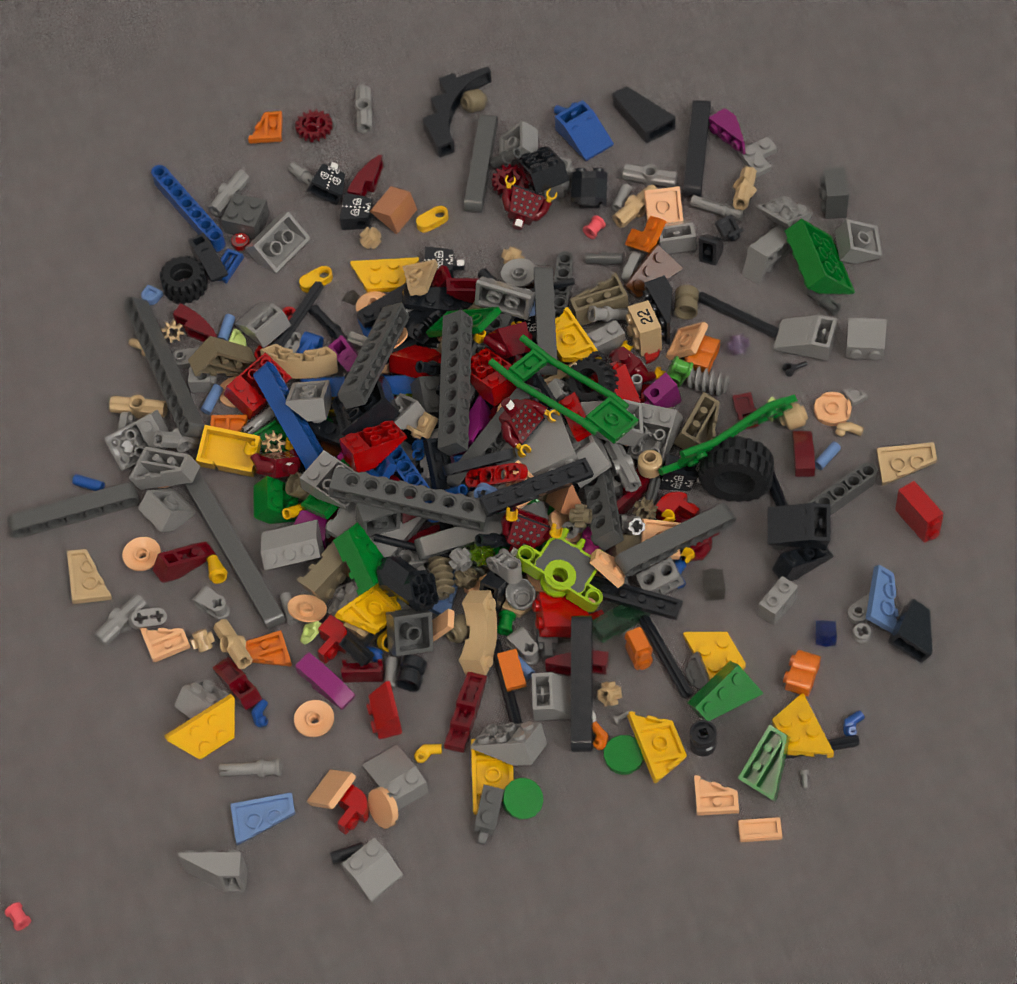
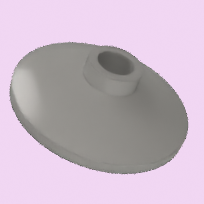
M523 258L510 260L502 267L501 278L504 283H509L516 287L527 286L534 281V267L536 266L530 260Z

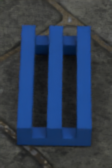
M227 249L220 259L228 273V276L221 279L224 283H228L243 260L244 256L242 253Z

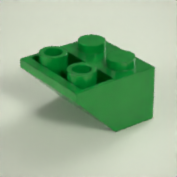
M266 476L253 486L254 518L268 524L295 522L297 517L288 520L284 519L282 510L298 505V498L286 493L285 482Z

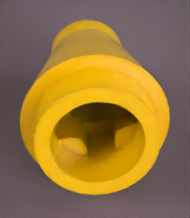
M217 555L209 556L207 558L209 579L215 584H220L227 579L228 572Z

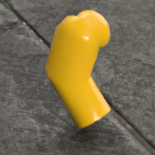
M442 744L422 745L414 754L415 761L423 763L432 754H442Z

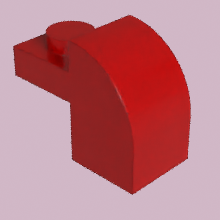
M670 492L664 495L655 505L658 506L654 512L656 513L655 518L661 521L666 518L661 516L666 509L672 510L677 516L693 518L699 515V508L693 503H688L687 494L683 492Z
M332 615L318 628L320 638L326 641L317 651L320 661L324 664L334 659L338 650L343 654L346 653L343 647L339 645L347 635L346 627Z
M351 784L338 802L339 807L346 811L337 822L339 831L345 835L350 830L355 829L358 820L366 823L369 817V807L365 794Z

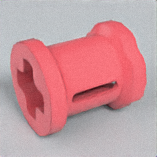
M594 215L592 221L583 227V232L590 239H595L597 233L605 228L606 223L600 216Z
M20 902L13 903L4 912L12 920L16 931L24 929L32 921L23 911V905Z

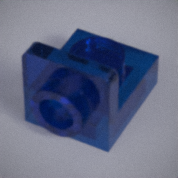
M816 620V645H821L822 647L836 646V621Z

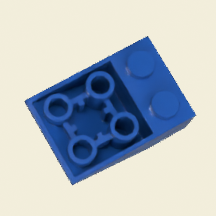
M583 100L554 116L555 130L585 161L614 145L594 111Z

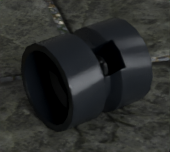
M405 655L402 658L401 668L397 674L395 684L402 690L417 692L421 689L422 676L426 672L427 662L416 655Z
M706 720L695 722L690 729V748L692 752L701 757L713 754L717 745L716 727L713 723Z

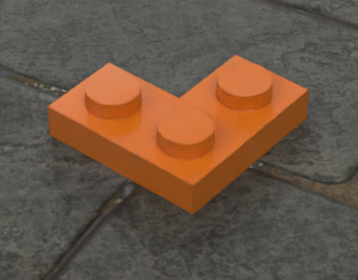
M650 215L644 231L632 228L625 245L649 254L657 244L667 221Z

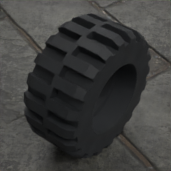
M730 436L717 446L712 447L713 449L707 453L708 456L700 460L699 482L704 490L710 495H715L718 499L723 498L729 502H750L753 499L757 500L764 496L772 486L774 457L766 446H763L759 441H753L751 438Z

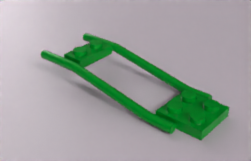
M524 334L520 337L519 341L530 348L531 351L509 367V370L493 358L488 363V365L517 388L580 424L593 436L599 432L615 444L638 424L639 419L626 410L629 407L627 402L609 389L553 358ZM549 363L604 395L607 399L583 418L524 382Z
M795 394L770 401L715 438L680 451L681 458L677 460L678 462L659 468V474L662 476L686 466H695L699 463V460L708 456L707 453L713 449L712 447L717 446L730 436L734 437L750 426L762 425L768 422L769 418L773 417L775 420L782 417L783 413L793 408L792 405L798 401Z

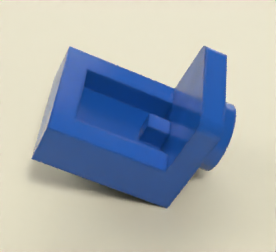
M388 455L378 465L376 470L371 469L365 472L372 476L390 478L394 474L397 465L392 457Z

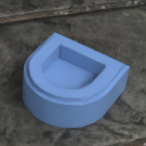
M147 285L141 293L142 299L147 300L149 305L156 304L164 295L163 291Z

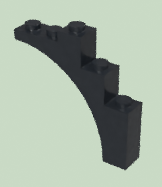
M488 66L459 77L452 73L438 78L442 94L430 98L434 114L423 117L422 121L424 131L439 158L455 152L454 140L450 133L452 118L461 104V98L466 91L479 89L492 82L491 70Z

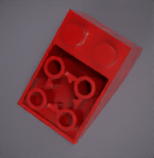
M485 348L471 357L470 383L484 400L495 407L505 398L510 397L517 387L488 365L492 358L507 370H509L512 364L490 349Z
M266 352L229 383L224 392V396L244 415H247L249 420L268 404L253 375L266 362H271L278 369L285 384L292 379Z
M391 420L384 421L374 427H367L357 433L347 434L339 440L344 460L355 472L360 473L376 468L407 436Z

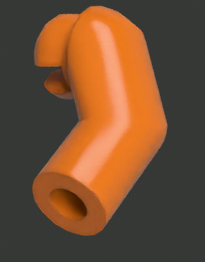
M594 722L593 733L596 736L593 746L597 750H603L608 741V734L597 722Z

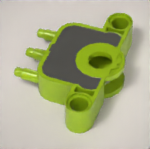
M563 528L562 536L549 539L541 552L528 545H523L518 549L515 557L521 561L522 571L536 580L540 579V586L547 595L555 598L566 596V599L587 612H594L602 602L603 594L599 589L590 584L597 569L590 564L591 555L582 550L586 542L584 538H581L574 545L565 539L569 529ZM521 555L526 556L528 559H523ZM553 576L561 577L563 582L556 581ZM588 598L594 599L595 602H591Z

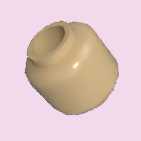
M794 403L791 410L784 412V415L779 418L782 426H787L789 430L804 426L806 420H808L804 405L800 406L799 403Z
M655 450L642 452L638 457L639 473L649 479L660 475L658 469L663 467L660 453Z

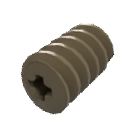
M434 556L428 559L429 573H433L435 576L439 600H444L455 592L453 587L455 582L452 580L454 574L451 573L453 568L448 563L451 559Z

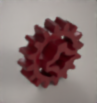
M315 109L314 112L308 110L309 113L307 114L303 112V117L298 116V121L295 122L299 138L304 137V141L310 139L311 143L315 139L320 142V138L326 139V135H331L330 130H333L332 118H330L329 113L325 114L324 110L318 112V109Z
M511 163L508 164V167L502 165L501 170L497 168L496 173L492 174L493 190L497 191L498 195L503 193L504 186H506V175H508V182H512L515 176L516 182L514 185L529 189V182L521 167L518 168V164L514 167L511 166Z

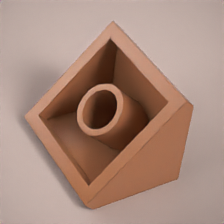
M390 186L370 212L397 235L417 211V207L411 192Z
M573 485L548 494L545 501L560 513L569 515L570 509H575V504H581Z

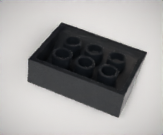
M382 374L365 405L346 409L338 396L331 401L340 432L343 436L363 431L367 427L380 425L384 421H394L398 414H400L390 384Z

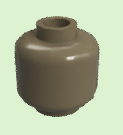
M480 89L466 91L461 98V106L468 113L482 111L487 103V96Z
M457 614L454 616V628L447 632L445 636L451 642L462 643L469 638L470 626L466 625L465 615Z

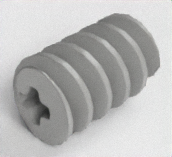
M693 366L688 377V388H693L695 385V390H700L702 387L703 392H707L709 389L710 394H714L716 391L717 396H721L722 393L725 394L729 383V374L722 378V372H720L716 377L715 370L709 375L708 369L706 368L702 373L700 366L696 371H694Z

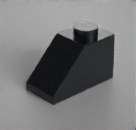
M708 234L700 236L699 261L716 266L723 252L724 239Z

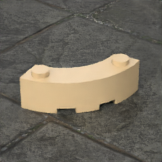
M278 344L260 349L261 356L266 352L285 372L295 379L325 378L338 373L337 355L327 346L305 350L304 353H293V349L284 348Z
M470 590L462 602L466 625L470 626L469 639L465 640L459 662L465 675L468 672L486 675L489 668L493 665L497 641L496 601L493 599L490 590Z

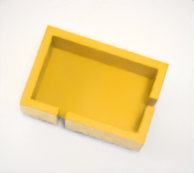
M204 425L196 462L200 467L215 469L217 466L220 471L254 477L256 467L250 459L251 455L244 453V447L246 442L250 445L254 441L257 443L255 452L260 453L261 437Z

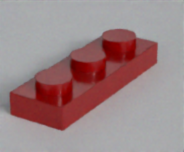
M575 392L559 401V404L583 418L586 417L583 406ZM565 416L577 442L591 435L580 424Z

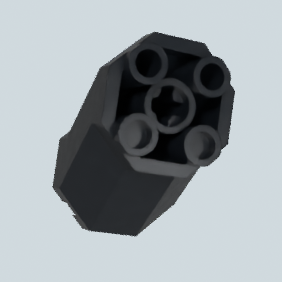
M575 168V172H572L571 207L575 208V204L579 205V208L597 209L600 208L601 204H603V208L607 207L608 173L604 172V168H593V171H586V168Z
M389 556L381 559L380 562L383 563L376 570L378 583L382 590H387L388 593L386 594L389 597L396 596L416 612L433 609L434 604H437L439 601L433 573H428L426 570H417L400 556Z

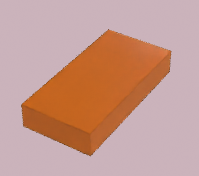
M517 649L498 653L497 657L507 692L527 687Z

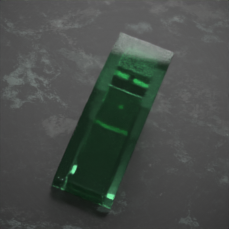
M620 605L593 620V633L604 643L616 634L618 636L622 635L638 624L639 619L643 615L650 616V613Z

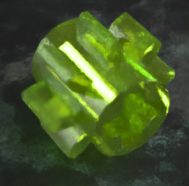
M474 544L475 549L469 551L472 556L471 561L477 562V566H482L483 564L487 566L486 559L494 556V549L489 546L480 547Z

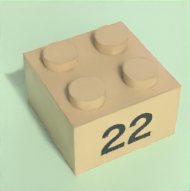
M649 300L627 306L628 314L626 315V321L628 326H626L628 336L633 338L634 349L639 351L641 357L647 352L651 354L658 352V349L661 351V326Z

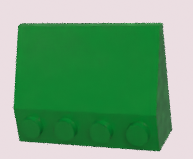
M800 219L785 230L786 241L793 250L792 255L798 262V270L805 279L804 285L808 290H813L818 294L855 293L843 261L839 260V253L831 235L803 219Z

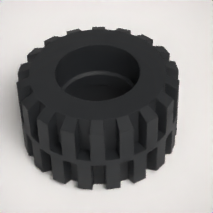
M187 255L185 257L178 256L179 258L176 259L174 257L171 259L172 261H167L165 263L166 266L161 268L160 281L164 294L170 301L173 300L177 304L179 302L181 304L186 302L193 303V300H199V296H203L205 294L204 291L207 290L208 281L204 267L195 257L190 258ZM184 278H189V279H187V280H185V281H179V280L184 279Z
M585 357L583 360L576 361L577 365L573 364L571 366L572 369L588 378L592 373L596 372L598 384L612 392L618 389L619 385H616V382L619 381V378L615 376L617 372L606 361ZM569 376V379H566V383L569 384L567 391L571 392L570 394L575 392L580 402L605 401L607 397L595 390L589 392L585 384Z

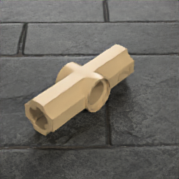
M746 166L742 168L739 179L733 185L736 191L732 206L736 210L746 209L750 198L756 192L754 182L757 170L754 167Z
M653 184L648 185L637 196L631 195L626 200L625 206L612 216L615 224L619 228H624L634 218L642 217L646 213L644 191L657 189V187Z
M133 395L132 397L112 396L109 401L110 412L121 413L130 411L138 419L157 409L161 417L164 418L167 414L168 405L166 401L144 399L142 395Z
M221 619L215 623L213 629L220 639L221 651L230 654L238 669H245L251 665L253 659L245 648V637L237 635L227 619Z

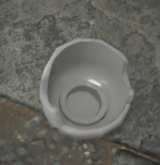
M522 578L519 583L506 586L505 596L508 603L514 609L526 610L536 600V591L527 579Z

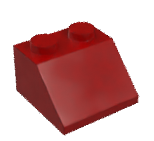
M389 680L368 695L370 703L366 704L369 716L373 715L374 721H371L373 733H378L379 740L403 734Z

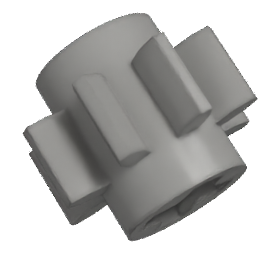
M458 547L450 553L449 557L451 560L448 563L456 571L460 569V571L464 572L472 566L471 558L474 556L465 547L463 549Z

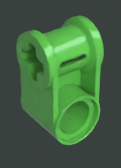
M675 356L667 374L679 388L690 375L694 363H688L679 359V356Z

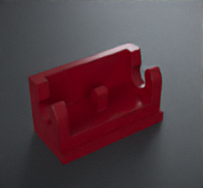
M342 659L343 668H341L343 683L383 682L384 662L382 659H378V662L369 663L363 667L359 663H347L346 659Z

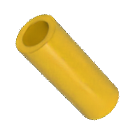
M301 504L284 508L282 516L286 520L295 518L304 509L301 507Z

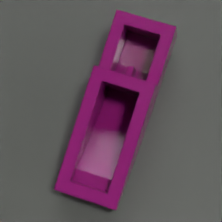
M309 652L295 665L297 674L312 684L314 690L339 709L343 710L355 697V694L329 668Z

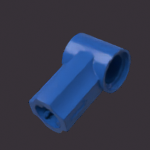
M305 331L296 353H304L305 350L322 348L324 338Z

